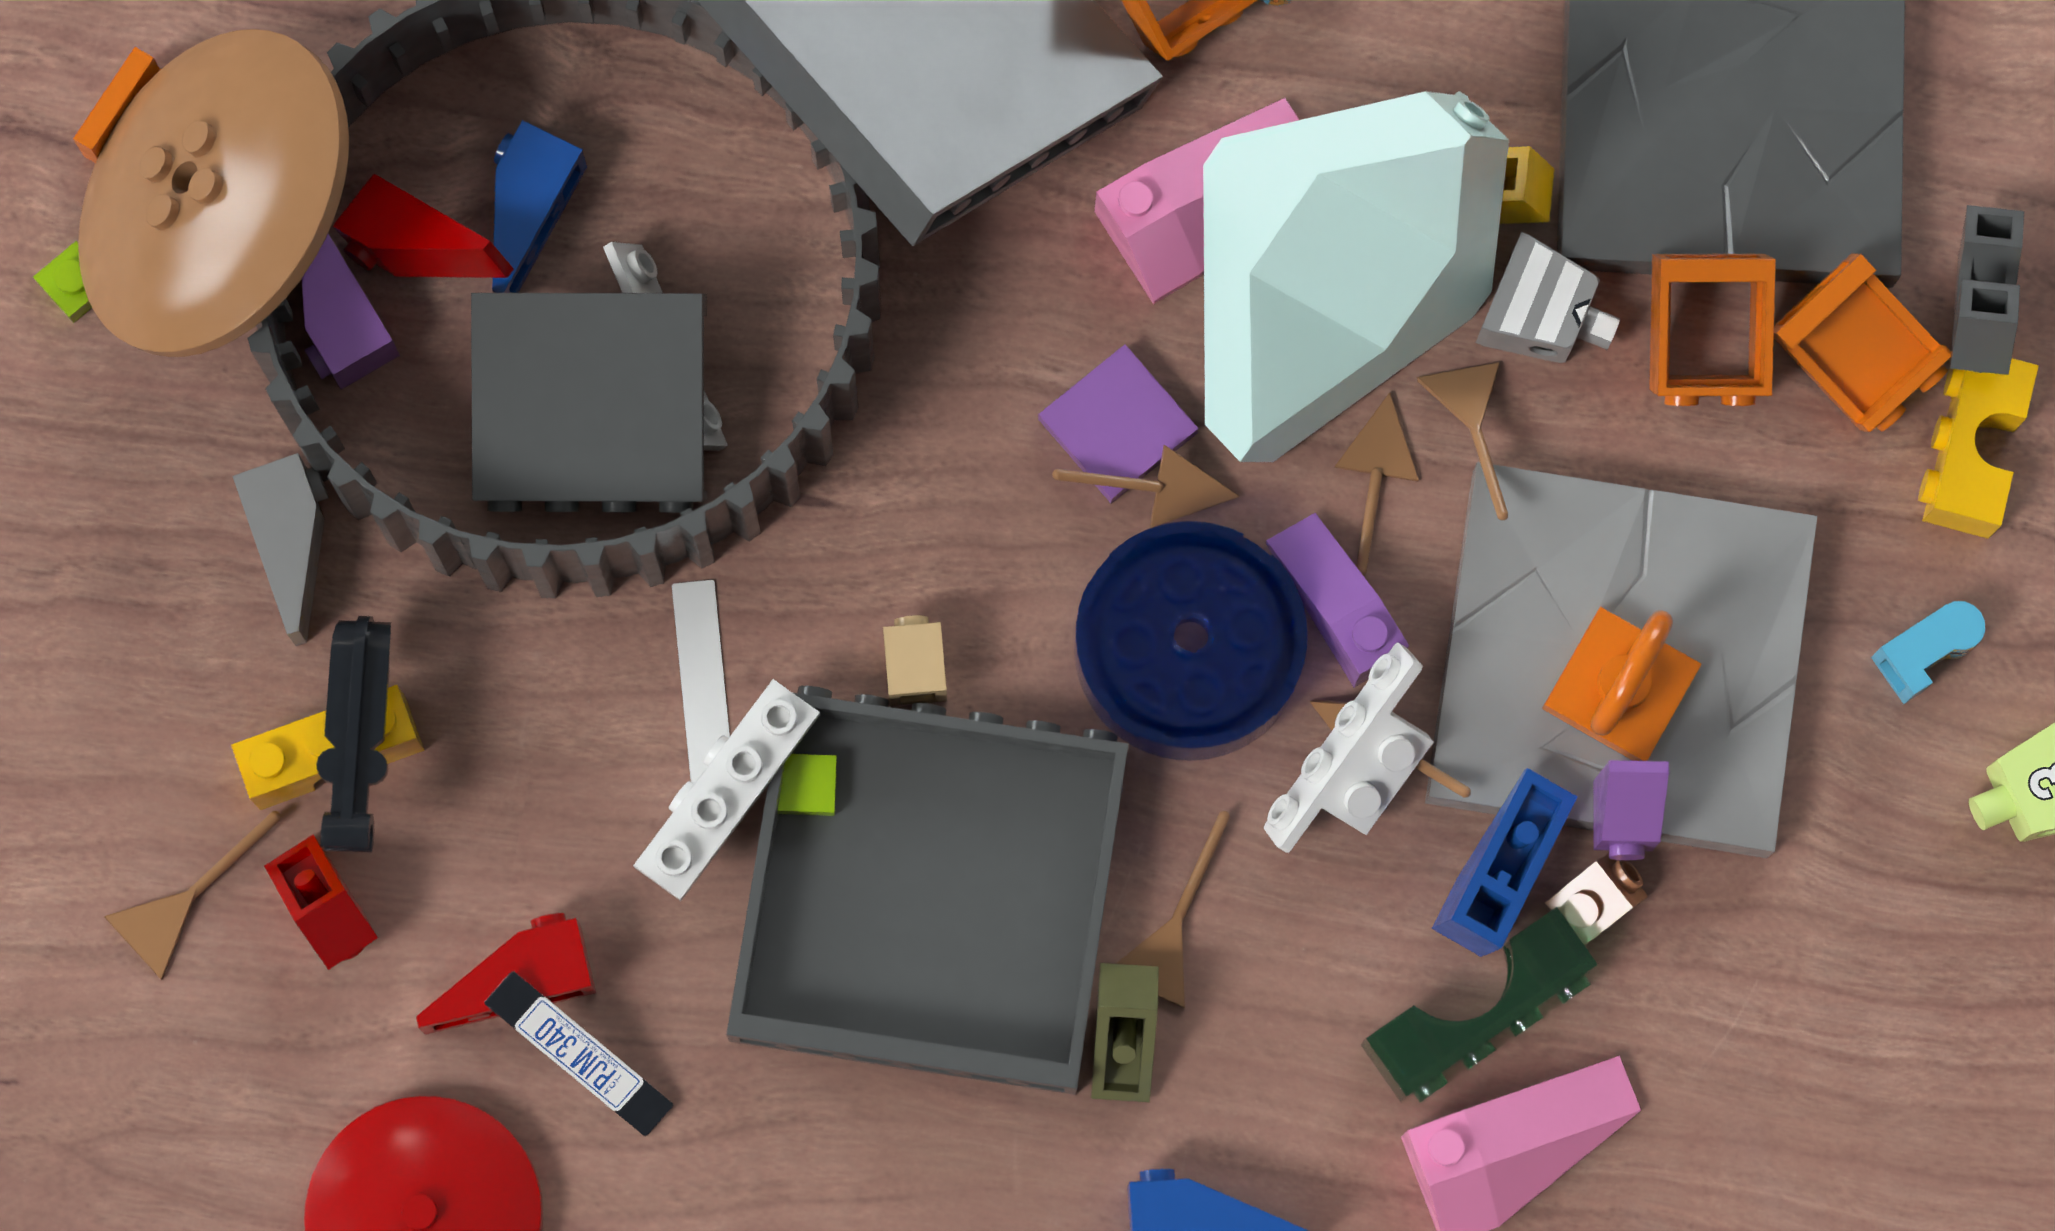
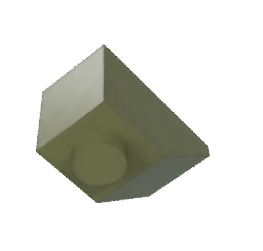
M1100 963L1091 1099L1150 1102L1158 1013L1159 967Z

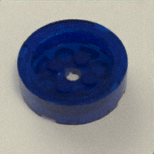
M1183 521L1163 524L1144 530L1120 544L1109 554V557L1097 569L1090 582H1088L1082 595L1076 620L1074 655L1076 670L1083 692L1097 716L1112 732L1130 745L1149 754L1174 760L1195 761L1216 758L1235 752L1262 736L1277 721L1289 704L1299 681L1306 657L1308 630L1306 614L1298 589L1289 573L1273 554L1269 555L1260 546L1243 537V533L1232 528L1207 522ZM1195 622L1201 625L1208 636L1206 645L1195 653L1181 648L1174 639L1175 631L1181 624Z

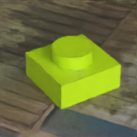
M75 241L33 276L40 287L73 323L92 308L82 282L78 242Z

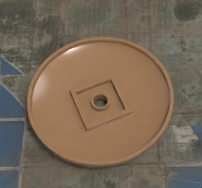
M248 29L220 34L191 47L170 61L147 82L126 107L104 143L94 165L82 205L78 242L80 271L88 300L104 326L116 337L139 350L153 355L186 357L202 354L226 345L253 329L286 299L302 279L324 243L334 220L344 187L349 154L348 121L343 97L330 70L316 54L299 42L269 30Z

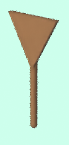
M1500 362L1417 377L1418 383L1470 429L1497 518L1502 521L1508 518V511L1481 428Z
M271 812L187 891L104 916L161 980H163L193 901L280 821V812Z
M1227 811L1219 813L1172 918L1116 963L1159 967L1158 996L1185 1008L1182 922L1229 821L1230 814Z

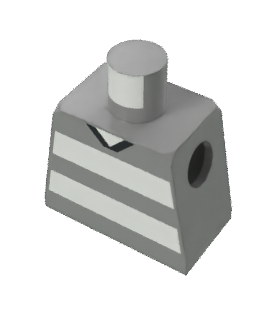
M1521 232L1476 343L1485 347L1547 361L1565 363L1576 338L1608 350L1619 325L1620 318L1590 306L1600 281L1596 275L1532 236Z

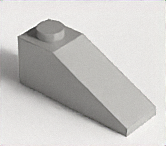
M296 453L232 477L285 630L295 646L307 643L325 520L319 501L327 499L328 494L318 471H315L313 468L307 469L300 455Z

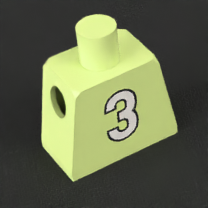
M2053 723L1986 768L1993 789L1969 798V807L1973 818L1982 830L2009 820L2020 842L2055 835V723Z

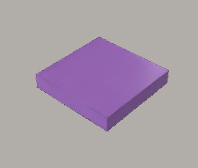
M1125 344L1038 414V420L1083 472L1142 479L1161 463L1163 445L1176 451L1198 433V427ZM1095 485L1110 503H1113L1129 490Z

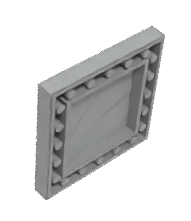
M1477 462L1472 472L1430 763L1468 786L1471 794L1469 797L1464 798L1428 777L1425 804L1497 815L1523 771L1529 768L1577 796L1563 826L1593 830L1594 779L1609 760H1632L1544 711L1542 707L1600 606L1641 630L1654 612L1664 610L1673 618V625L1665 643L1700 662L1702 665L1648 761L1669 762L1661 842L1761 858L1771 856L1775 852L1817 516L1493 465L1508 511V518L1502 521L1497 518L1481 464Z

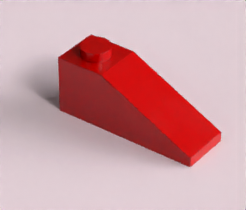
M376 174L371 176L333 225L335 230L348 243L344 248V252L368 271H371L377 265L395 277L508 278L514 270L490 240Z
M553 913L532 919L530 921L531 929L517 932L416 1016L418 1028L427 1035L500 1017L485 1005V1000L511 971L516 972L553 1004L596 994L583 932L576 918L566 920L565 913Z

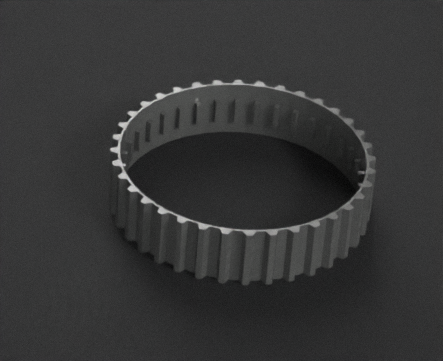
M416 0V6L407 9L397 17L382 9H378L368 16L372 30L370 36L362 40L355 48L337 42L327 52L334 68L331 74L336 80L343 97L348 128L387 89L426 62L471 41L517 28L567 22L620 25L664 35L680 44H687L716 57L717 62L724 67L729 65L751 79L758 93L762 96L767 93L785 109L786 120L794 131L800 127L811 141L812 161L817 170L825 166L828 169L835 183L829 185L833 211L836 213L845 210L851 230L840 231L842 258L856 257L854 278L842 277L841 283L843 305H851L846 326L835 325L833 340L834 348L838 353L830 371L827 372L821 369L816 379L818 387L817 397L805 414L798 411L792 420L794 430L791 435L773 453L768 449L761 456L762 464L753 473L736 485L733 482L723 488L724 494L714 501L694 511L689 508L680 513V518L665 525L648 530L645 527L634 530V534L612 540L598 541L597 537L586 538V543L549 545L548 540L536 539V544L511 543L502 541L497 533L487 531V535L484 537L458 531L451 519L441 516L437 522L416 513L409 498L400 492L392 499L374 486L377 484V481L364 463L361 462L355 469L347 464L338 455L345 447L334 429L329 426L319 433L308 416L320 410L307 385L297 389L292 369L302 367V362L292 341L286 342L284 322L293 321V313L288 301L285 299L270 315L256 325L258 330L247 339L252 354L270 382L265 389L310 466L315 471H318L323 481L330 480L348 512L357 520L372 515L390 546L399 552H403L417 542L423 546L437 572L450 576L464 564L473 569H478L487 589L498 592L503 591L512 577L534 581L541 598L556 599L564 582H588L596 597L610 596L616 578L630 577L635 574H639L649 587L664 584L666 565L680 562L688 557L700 568H704L715 563L713 544L726 539L732 533L739 535L749 542L761 534L757 515L767 509L773 501L792 507L801 497L798 476L806 465L810 463L827 466L834 455L831 427L834 421L853 420L859 408L855 374L872 371L875 358L872 322L881 320L877 220L876 212L870 211L869 196L697 0Z

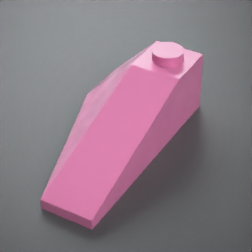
M1285 98L1157 157L1096 192L1095 214L1153 304L1201 277L1204 273V163L1221 138L1298 121V117Z
M1617 1056L1407 1130L1401 1136L1436 1230L1490 1231L1506 1222L1638 1114L1641 1109L1621 1058Z

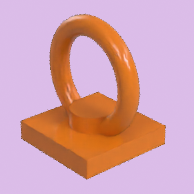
M1600 606L1542 709L1632 761H1648L1702 664L1665 643L1673 625V618L1667 611L1658 610L1654 612L1641 630Z

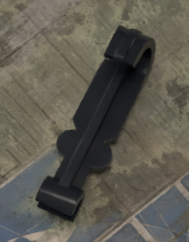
M358 616L357 621L339 620L332 636L324 736L335 748H329L322 752L316 764L320 777L327 783L333 784L331 812H324L321 824V847H324L325 851L372 853L374 816L368 813L370 786L381 783L386 778L389 770L388 762L383 754L374 749L385 741L391 622H374L373 616Z

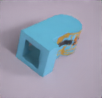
M1954 601L1946 604L1880 647L1871 659L1902 703L1905 704L1933 683L1925 671L1945 658L1958 659L1965 656L1982 640L1985 633V620L1982 613L1974 605L1965 601Z

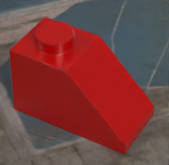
M314 834L264 865L294 922L328 970L342 961L354 958L362 952L365 946L378 939L363 910Z

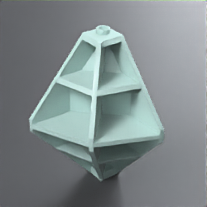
M1425 91L1221 138L1204 163L1205 425L1240 462H1274L1472 319L1492 292L1509 139L1489 121L1488 114L1482 108L1469 101L1467 95L1460 91L1454 95Z

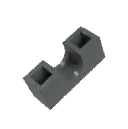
M1967 205L1958 255L1950 369L2009 375L2018 326L2020 285H2017V277L2023 245L2024 211Z

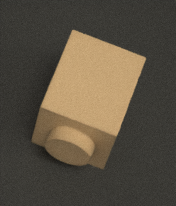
M915 615L897 618L894 620V626L883 627L890 706L947 701L941 622L929 623L927 616Z

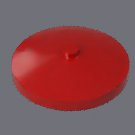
M415 1096L401 1098L374 1107L349 1123L333 1139L319 1159L312 1174L305 1202L304 1224L305 1231H542L543 1200L539 1179L529 1156L519 1141L505 1126L491 1115L465 1102L437 1096Z

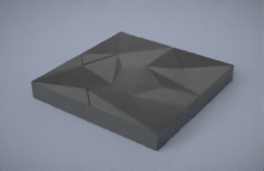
M1565 0L1557 252L1588 271L1652 275V254H1767L1776 259V282L1819 284L1850 254H1862L1877 270L1873 274L1887 288H1893L1901 277L1905 0Z

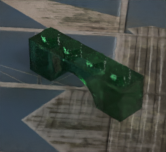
M1558 907L1509 939L1503 946L1507 971L1506 983L1499 1001L1490 1011L1470 1020L1448 1021L1433 1017L1413 1005L1365 1038L1361 1044L1362 1048L1400 1102H1403L1413 1094L1420 1103L1449 1083L1443 1073L1461 1061L1467 1070L1471 1069L1496 1051L1491 1040L1510 1029L1514 1036L1517 1037L1544 1018L1538 1009L1540 1006L1556 995L1562 1004H1565L1591 985L1585 975L1590 973L1598 964Z

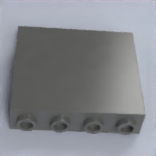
M471 293L472 501H487L488 511L493 512L522 511V501H545L546 512L579 511V501H602V512H636V501H659V512H683L689 508L693 511V502L705 501L707 499V490H704V317H707V294Z

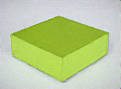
M791 754L785 762L777 810L778 814L835 816L837 755Z

